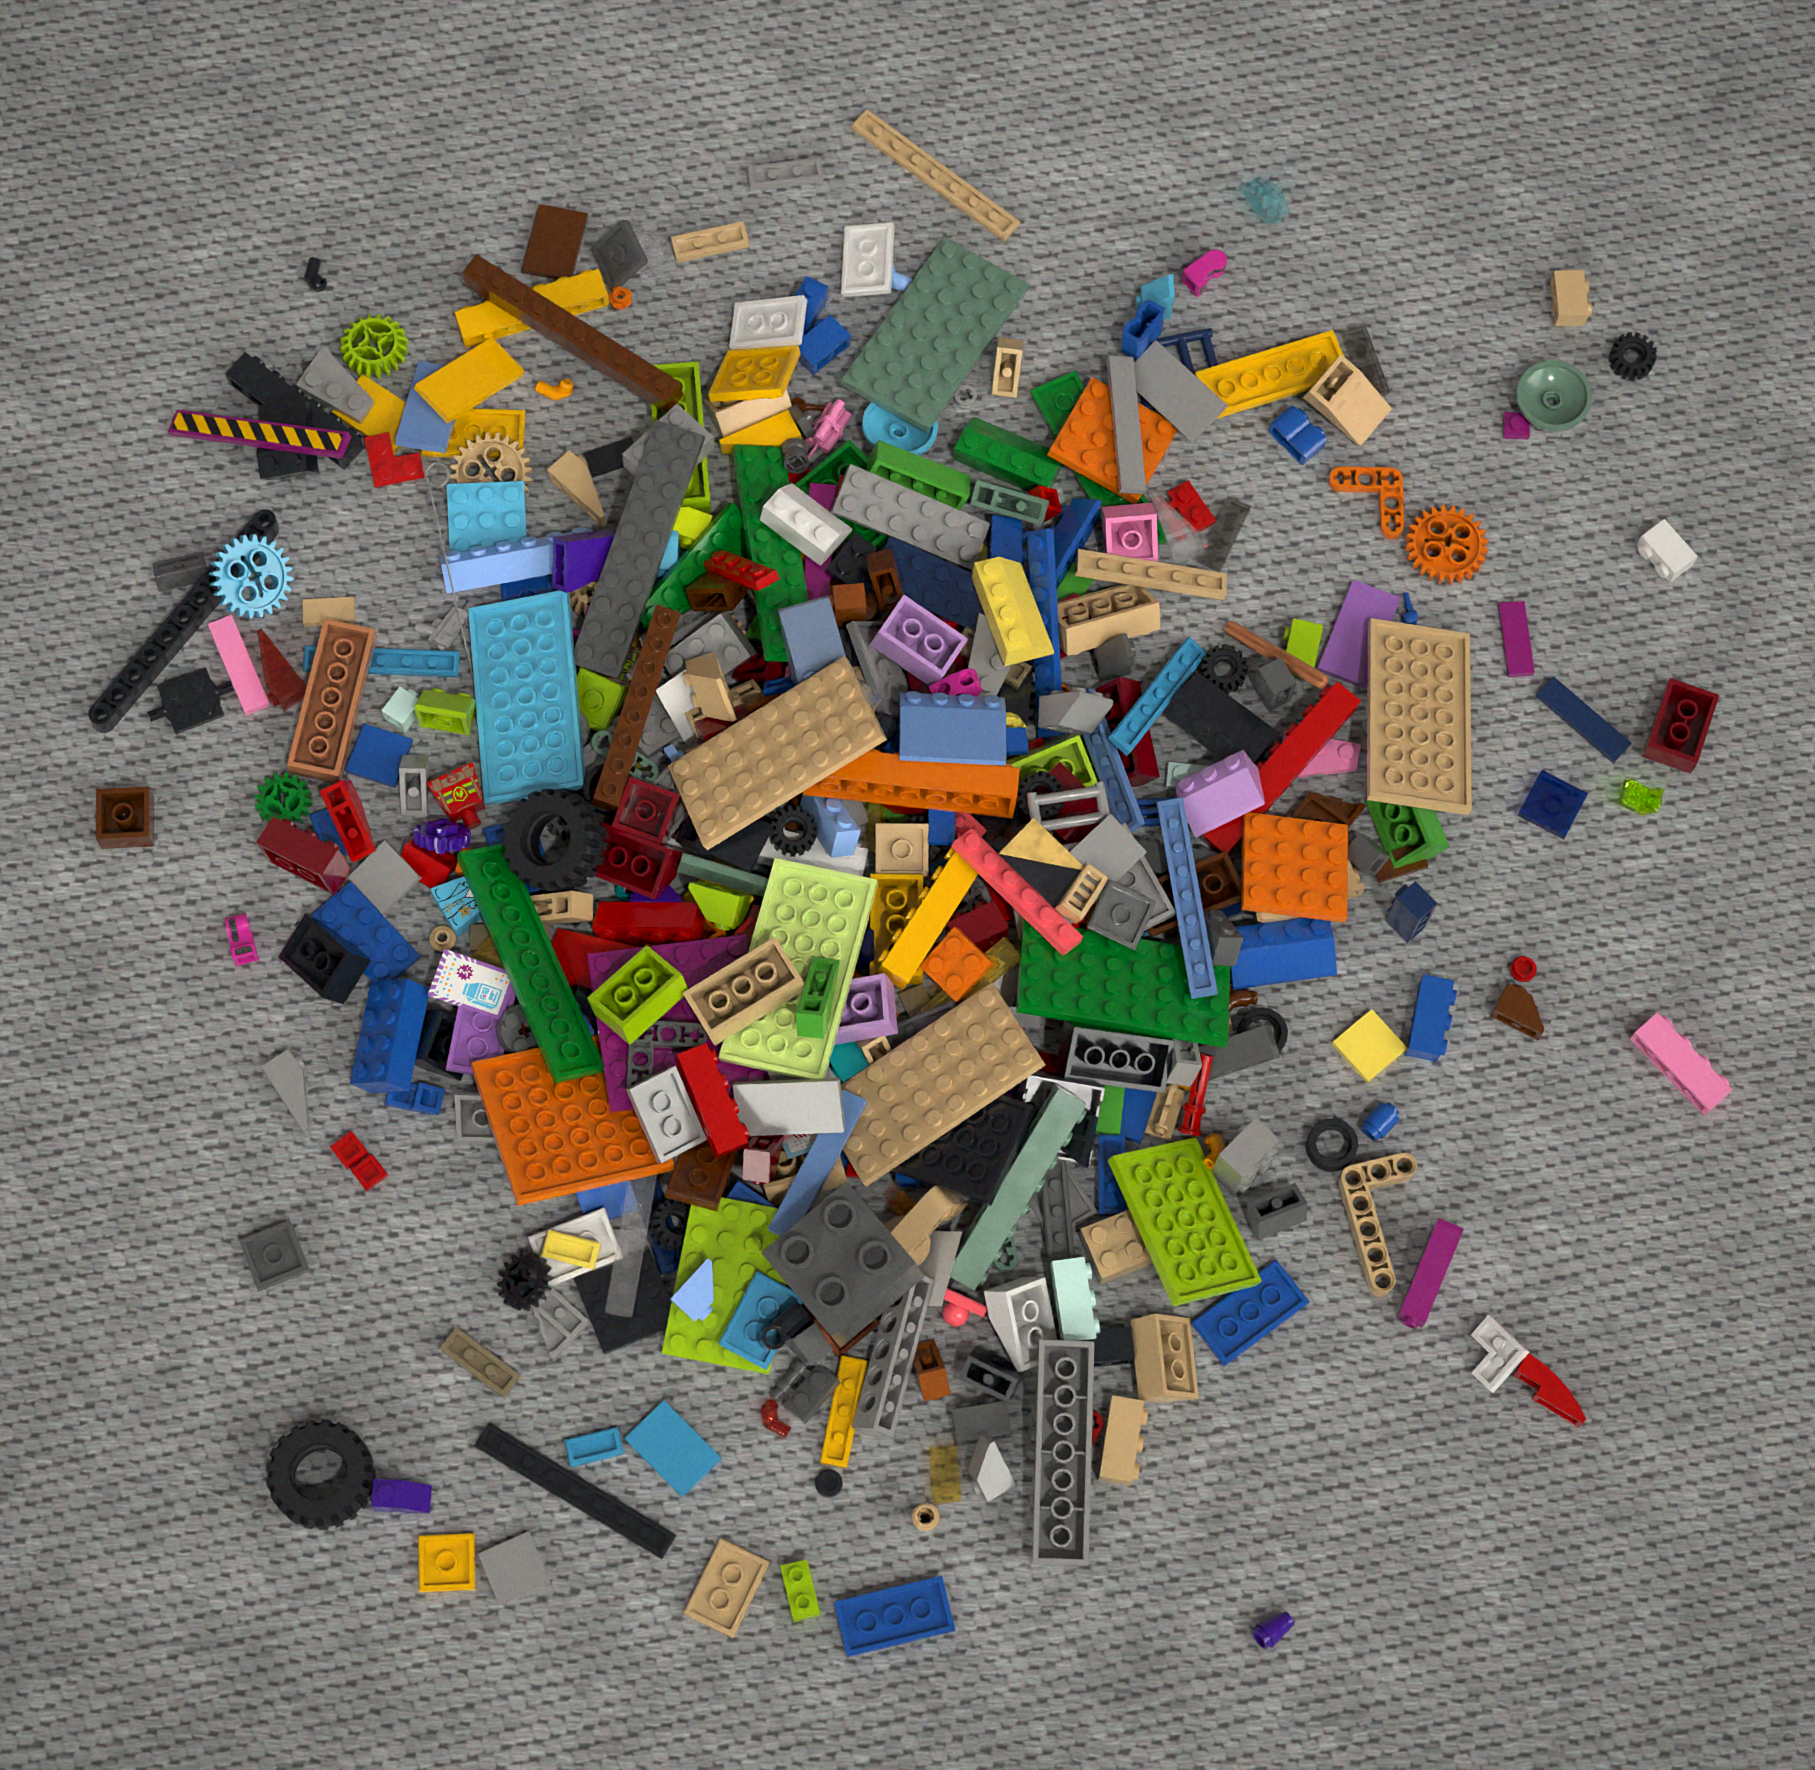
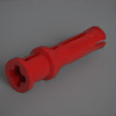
M1200 1053L1202 1067L1190 1087L1188 1102L1183 1104L1184 1115L1182 1125L1178 1126L1179 1132L1188 1135L1201 1136L1202 1133L1200 1125L1202 1115L1206 1113V1106L1203 1103L1214 1057L1205 1053Z

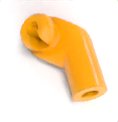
M563 379L559 385L551 386L540 380L536 385L535 392L556 401L569 397L572 394L573 382L570 379Z

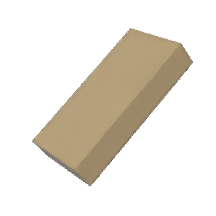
M354 597L302 600L304 627L322 626L324 618L356 624Z

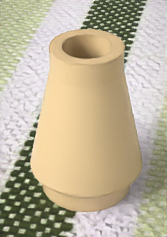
M929 1503L917 1505L912 1512L913 1524L923 1531L935 1528L939 1522L937 1508ZM921 1517H929L930 1522H926L925 1524H923L921 1522Z

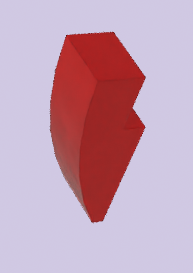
M1528 1353L1520 1362L1513 1376L1536 1389L1532 1397L1533 1401L1579 1428L1584 1424L1586 1417L1570 1390L1544 1363Z

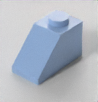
M708 1258L670 1299L694 1322L698 1318L703 1321L713 1310L710 1306L714 1301L712 1261Z

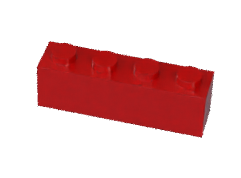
M599 902L592 928L596 937L619 943L673 944L700 940L706 918L695 902Z
M705 1043L677 1054L674 1061L714 1158L717 1159L745 1148L750 1135L745 1123L741 1124L738 1119L739 1108L735 1099H730L726 1089L729 1088L726 1076L718 1071L716 1064H719L715 1050L709 1049L708 1044Z

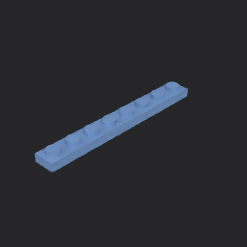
M1183 797L1159 801L1157 806L1191 998L1216 995L1218 991Z

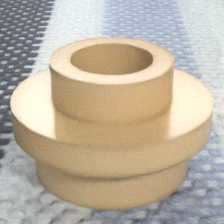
M439 926L431 932L429 941L434 950L444 952V949L451 950L454 947L456 935L450 927ZM440 935H446L447 940L444 942L438 941V937Z

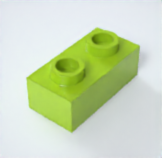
M807 1559L780 1566L793 1623L820 1616Z

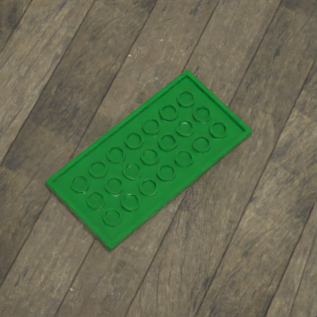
M1025 919L1023 920L1021 926L1017 1013L1226 1048L1229 1031L1230 966L1213 965L1218 994L1192 999L1182 946L1140 939L1136 949L1132 950L1092 930L1075 928L1083 936L1081 943L1062 956Z

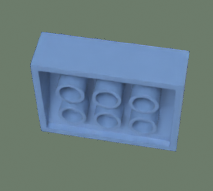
M916 691L900 692L898 709L900 760L1006 766L1005 698L995 695L980 697L970 694L946 695L944 693L921 694Z

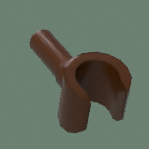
M800 397L794 398L791 402L792 406L797 404L802 412L804 410L824 411L826 405L806 403Z

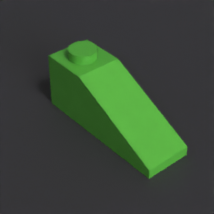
M813 957L796 1011L797 1036L824 1039L830 1020L840 960Z

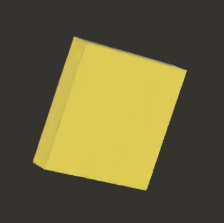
M1372 1009L1332 1042L1335 1049L1366 1083L1370 1082L1407 1050L1404 1043Z

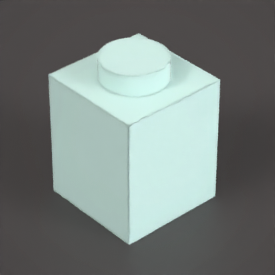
M399 687L381 710L384 719L403 732H406L417 718L414 708L420 695L411 689L406 691Z

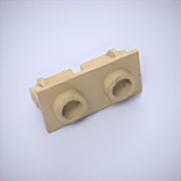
M1168 1084L1166 1085L1165 1093L1157 1092L1145 1133L1165 1140H1171L1186 1092L1178 1089L1179 1085Z

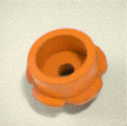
M617 286L608 294L609 303L615 309H626L632 303V293L628 288L624 289L621 286Z

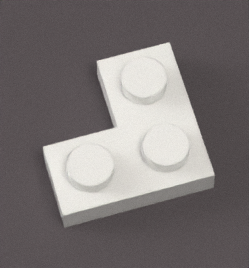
M1488 1315L1471 1334L1489 1352L1473 1370L1472 1374L1489 1391L1494 1393L1529 1351L1492 1316Z

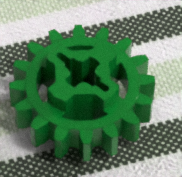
M285 772L282 778L277 773H274V780L272 781L266 777L264 780L267 785L265 787L258 785L257 788L261 794L254 795L256 802H258L255 808L257 812H260L259 816L262 821L267 819V823H269L271 818L275 817L281 821L283 818L291 822L296 820L301 824L302 819L300 816L302 814L308 816L309 812L306 807L313 805L311 799H309L312 793L310 789H306L308 787L304 780L300 782L296 774L290 778L288 772ZM282 793L285 797V808L282 805Z

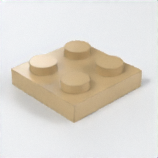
M876 823V874H923V876H928L929 823Z

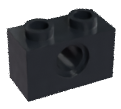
M976 1346L969 1354L959 1379L1008 1403L1016 1393L1025 1371L1017 1372L1013 1363Z

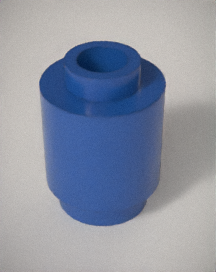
M1379 1102L1363 1120V1125L1360 1129L1369 1139L1377 1142L1379 1138L1383 1139L1399 1122V1111L1389 1102L1386 1104Z

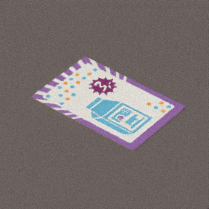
M444 949L427 996L501 1020V1015L506 1009L513 987L505 969Z

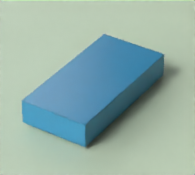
M618 1427L564 1440L570 1468L624 1455Z

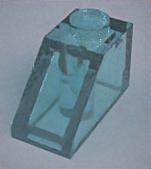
M1258 176L1238 187L1240 193L1259 220L1268 224H1275L1283 219L1282 217L1290 213L1281 186Z

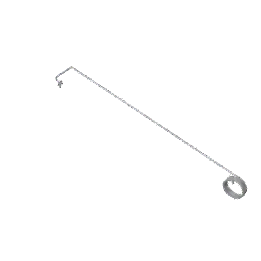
M434 462L427 466L425 470V479L429 486L436 522L445 556L446 566L449 574V579L458 613L459 623L468 657V663L474 684L472 667L469 659L465 636L462 628L455 592L453 589L452 579L449 571L442 535L430 485L433 487H442L445 484H447L450 478V471L448 467L443 463ZM436 464L442 465L447 472L445 481L440 485L432 484L428 477L429 469Z

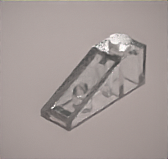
M1156 491L1149 492L1175 563L1181 565L1208 554L1206 548L1209 547V543L1205 533L1200 534L1194 525Z

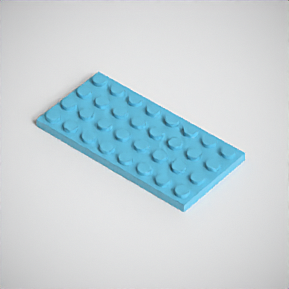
M555 591L468 608L484 803L490 806L517 801L522 798L528 799V794L534 791L541 792L542 789H558L565 792L582 789L586 773L577 673L573 653L574 640L569 593Z

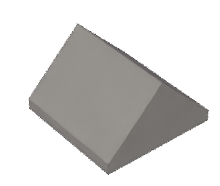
M455 1092L457 1142H495L480 1094Z

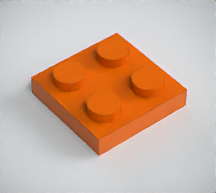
M954 927L920 967L955 1002L960 1003L994 965V962L959 928Z

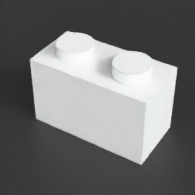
M1665 519L1643 534L1637 544L1641 556L1649 559L1654 564L1657 574L1662 578H1666L1669 582H1672L1692 567L1698 557Z

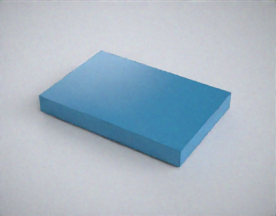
M756 1271L717 1344L767 1370L777 1350L768 1351L763 1349L758 1343V1333L793 1302L796 1301L801 1306L802 1301L793 1290ZM773 1330L768 1331L766 1334L768 1344L774 1346L778 1341V1335Z
M664 1400L625 1438V1441L682 1498L722 1460Z

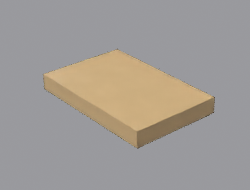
M720 1538L683 1615L733 1639L770 1562Z

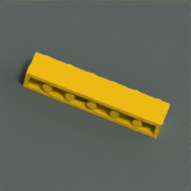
M599 269L593 271L585 270L579 275L569 278L561 277L555 282L546 285L538 284L531 288L574 316L609 305L608 293ZM488 300L476 306L462 307L459 311L455 312L456 322L465 348L479 345L491 337L495 340L532 329Z
M952 847L944 857L948 860L944 868L939 865L932 875L931 879L935 882L931 888L926 886L919 895L918 900L921 901L917 909L912 907L905 917L904 921L908 924L904 930L898 928L890 940L894 943L890 951L885 948L877 960L881 965L876 973H885L892 983L902 990L911 980L978 875Z

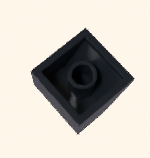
M426 1010L415 1066L461 1081L463 1073L446 1070L456 1019L441 1010Z

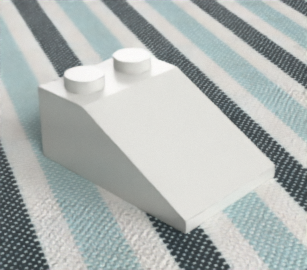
M1021 1277L984 1291L989 1319L1017 1372L1037 1366L1039 1340H1057L1045 1277Z

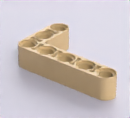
M1408 1153L1395 1154L1350 1165L1342 1171L1338 1180L1368 1289L1377 1297L1388 1295L1396 1281L1370 1190L1408 1181L1417 1168L1416 1159ZM1397 1164H1407L1410 1172H1400ZM1371 1170H1381L1384 1174V1178H1374L1371 1174ZM1345 1176H1355L1358 1180V1184H1348L1345 1180ZM1353 1201H1362L1365 1204L1366 1210H1356L1353 1206ZM1360 1227H1370L1373 1235L1370 1237L1364 1236L1360 1231ZM1371 1251L1377 1252L1381 1261L1372 1262L1369 1260L1367 1253ZM1382 1277L1386 1279L1388 1287H1378L1375 1283V1278Z
M936 1185L922 1197L891 1231V1234L911 1256L941 1222L953 1220L963 1211L968 1202L962 1196L943 1190Z

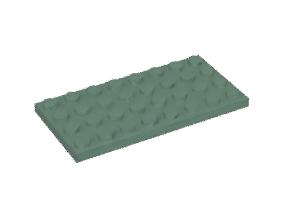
M944 237L843 376L841 385L928 433L1022 300L1030 284Z

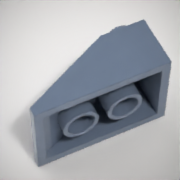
M828 596L778 609L790 676L795 686L845 656Z

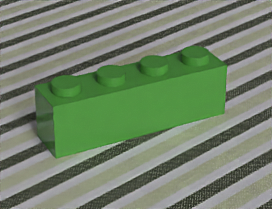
M878 440L868 456V472L955 509L961 510L970 496V475Z

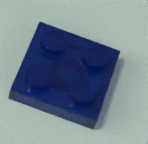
M1541 770L1517 816L1564 840L1588 793Z

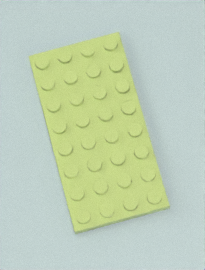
M777 858L774 859L748 953L776 937L804 984L813 957L840 960L829 1024L824 1039L797 1036L796 1011L801 993L723 1040L718 1057L720 1061L800 1079L825 1078L876 894L877 879Z

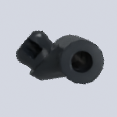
M310 257L304 280L313 291L322 292L327 286L326 278L323 279L318 273L321 260Z

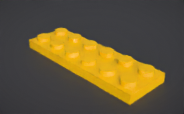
M1333 330L1197 371L1194 375L1227 404L1228 407L1216 418L1218 419L1309 391L1331 363L1340 354L1343 355V352Z

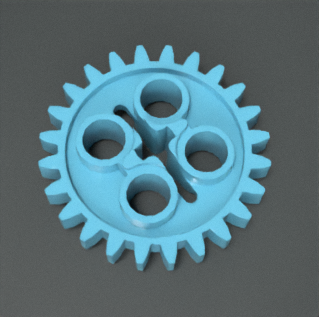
M256 534L250 535L249 540L246 535H240V542L236 538L230 539L231 546L223 544L222 548L225 553H215L220 560L211 562V565L217 569L216 571L209 572V575L216 577V581L211 582L210 586L218 587V590L213 595H222L223 597L219 604L229 603L228 612H233L237 608L236 616H243L245 613L246 618H253L254 613L257 618L263 617V610L266 614H272V607L276 609L281 608L278 600L285 601L288 599L283 592L292 590L286 583L287 581L294 580V578L287 576V572L291 571L293 567H285L284 564L289 560V557L281 558L280 556L284 549L278 548L274 550L275 541H270L266 544L267 537L262 536L257 540ZM256 552L261 556V562L258 566L253 563V555ZM233 564H236L239 568V574L236 577L232 576L230 572ZM251 572H254L255 576L252 577V581H249L248 577L251 575ZM267 575L272 579L270 589H267L264 585V579ZM244 587L250 590V598L247 601L242 597Z

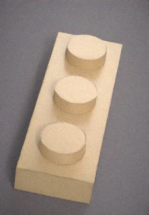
M744 221L671 237L677 263L749 248Z

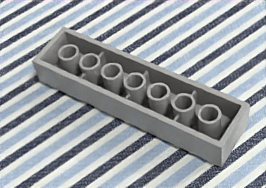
M1039 1340L1031 1565L1087 1567L1089 1563L1094 1342Z

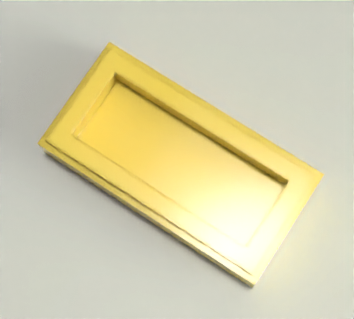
M548 1230L541 1256L595 1270L602 1244Z

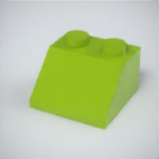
M433 688L431 691L423 690L415 704L414 710L419 727L470 736L476 713L475 698L465 693L452 695L447 694L444 690Z
M703 880L689 883L688 888L707 921L714 922L715 928L729 931V929H736L737 926H741L746 921L752 894Z

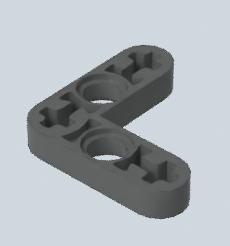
M656 1021L645 1032L652 1033L653 1027H657L656 1041H652L653 1035H645L643 1040L638 1037L633 1043L628 1044L626 1089L636 1083L637 1073L648 1072V1075L642 1074L641 1081L652 1076L653 1047L692 1049L705 1044L708 1034L703 1026L698 1023ZM665 1028H671L674 1030L676 1038L671 1042L664 1041L661 1037V1031ZM680 1029H684L683 1035H691L693 1030H697V1034L702 1036V1038H699L697 1043H694L691 1037H684L683 1043L679 1042L681 1036ZM634 1054H645L648 1059L647 1064L642 1067L635 1065L632 1059Z

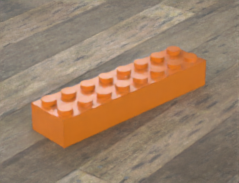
M871 749L803 791V795L1013 818L1020 768H1015L1009 764L997 766L903 761L899 759V752L889 754Z

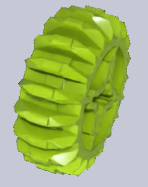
M368 313L367 319L359 316L358 323L350 321L351 329L344 328V337L340 339L342 345L340 352L343 355L344 363L348 364L351 372L356 370L359 377L366 372L367 378L370 379L373 374H376V377L380 380L381 373L385 372L390 377L391 368L398 371V363L404 364V356L408 355V348L406 347L409 344L408 339L405 337V330L400 328L399 322H392V318L389 315L383 320L380 313H378L376 318H373L372 314ZM364 335V340L355 347L357 341ZM370 340L372 341L373 345H377L379 352H377L375 347H372ZM394 344L389 354L384 357V352L390 348V345Z

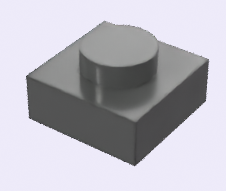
M797 404L790 407L788 410L805 437L808 439L813 436L815 431L811 424L814 421L808 411L804 410L802 412Z

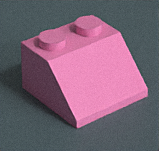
M1153 503L1102 507V531L1105 553L1158 562L1157 514Z

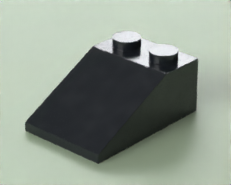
M306 396L262 404L259 406V420L313 427L309 398ZM257 447L259 475L262 480L274 481L319 473L317 455Z
M307 913L304 914L279 955V958L322 998L341 1004L346 1002L371 961L355 945Z

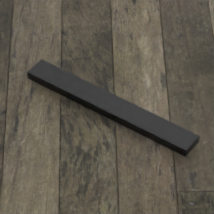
M488 1423L474 1445L478 1450L663 1560L677 1537L676 1534L491 1423Z

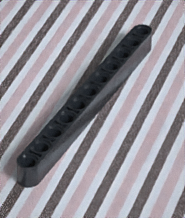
M268 509L258 511L235 538L240 542V535H246L249 540L250 535L256 534L257 540L262 536L267 537L266 544H268L279 533V525L275 514ZM265 522L272 523L271 526L267 528L261 527V525ZM257 552L253 555V563L260 556ZM211 565L91 706L88 716L96 731L107 733L114 729L219 605L223 597L222 595H213L218 590V587L210 586V583L215 581L216 577L209 575V572L216 571V567ZM237 565L230 568V572L234 577L239 574ZM201 598L207 599V601L204 604H196V602ZM183 618H191L186 624L179 623ZM167 637H174L172 642L163 643ZM152 656L158 657L155 662H146ZM136 675L141 676L139 681L130 682L132 677ZM118 695L125 696L120 702L113 701ZM100 715H108L106 720L102 722L97 721Z

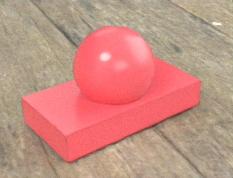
M948 1288L946 1289L944 1299L949 1302L944 1306L942 1314L943 1319L948 1325L953 1327L962 1326L969 1318V1311L985 1317L988 1311L987 1306Z

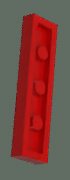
M724 550L713 553L711 558L703 562L706 571L757 591L779 580L775 569Z

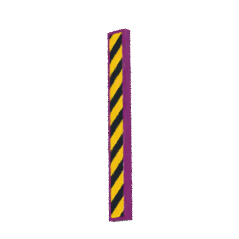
M176 410L168 429L172 436L340 459H343L351 439V435L344 431Z

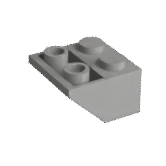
M1071 688L1068 693L1065 691H1050V695L1039 696L1038 727L1067 735L1071 733L1077 735L1093 733L1113 706V700L1104 698L1102 693H1086V689Z

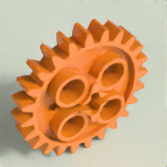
M1443 504L1440 511H1437L1432 506L1430 514L1424 510L1422 511L1421 518L1415 517L1414 525L1409 526V534L1405 538V541L1409 542L1406 544L1405 551H1410L1407 557L1408 560H1415L1412 568L1421 567L1420 576L1428 573V581H1432L1434 577H1437L1439 585H1441L1443 579H1447L1448 584L1452 585L1454 578L1461 584L1464 576L1470 580L1473 572H1479V565H1483L1486 560L1483 556H1486L1488 553V549L1485 546H1487L1489 540L1483 538L1486 533L1485 529L1478 530L1481 521L1472 522L1473 513L1466 517L1464 516V508L1457 513L1455 505H1452L1450 511H1447ZM1431 528L1439 529L1441 534L1433 533ZM1456 533H1463L1467 538L1461 539L1456 536ZM1427 551H1433L1438 556L1431 557L1427 554ZM1452 556H1459L1463 561L1457 562Z

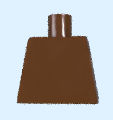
M707 572L685 590L693 612L733 611L747 594L748 587Z

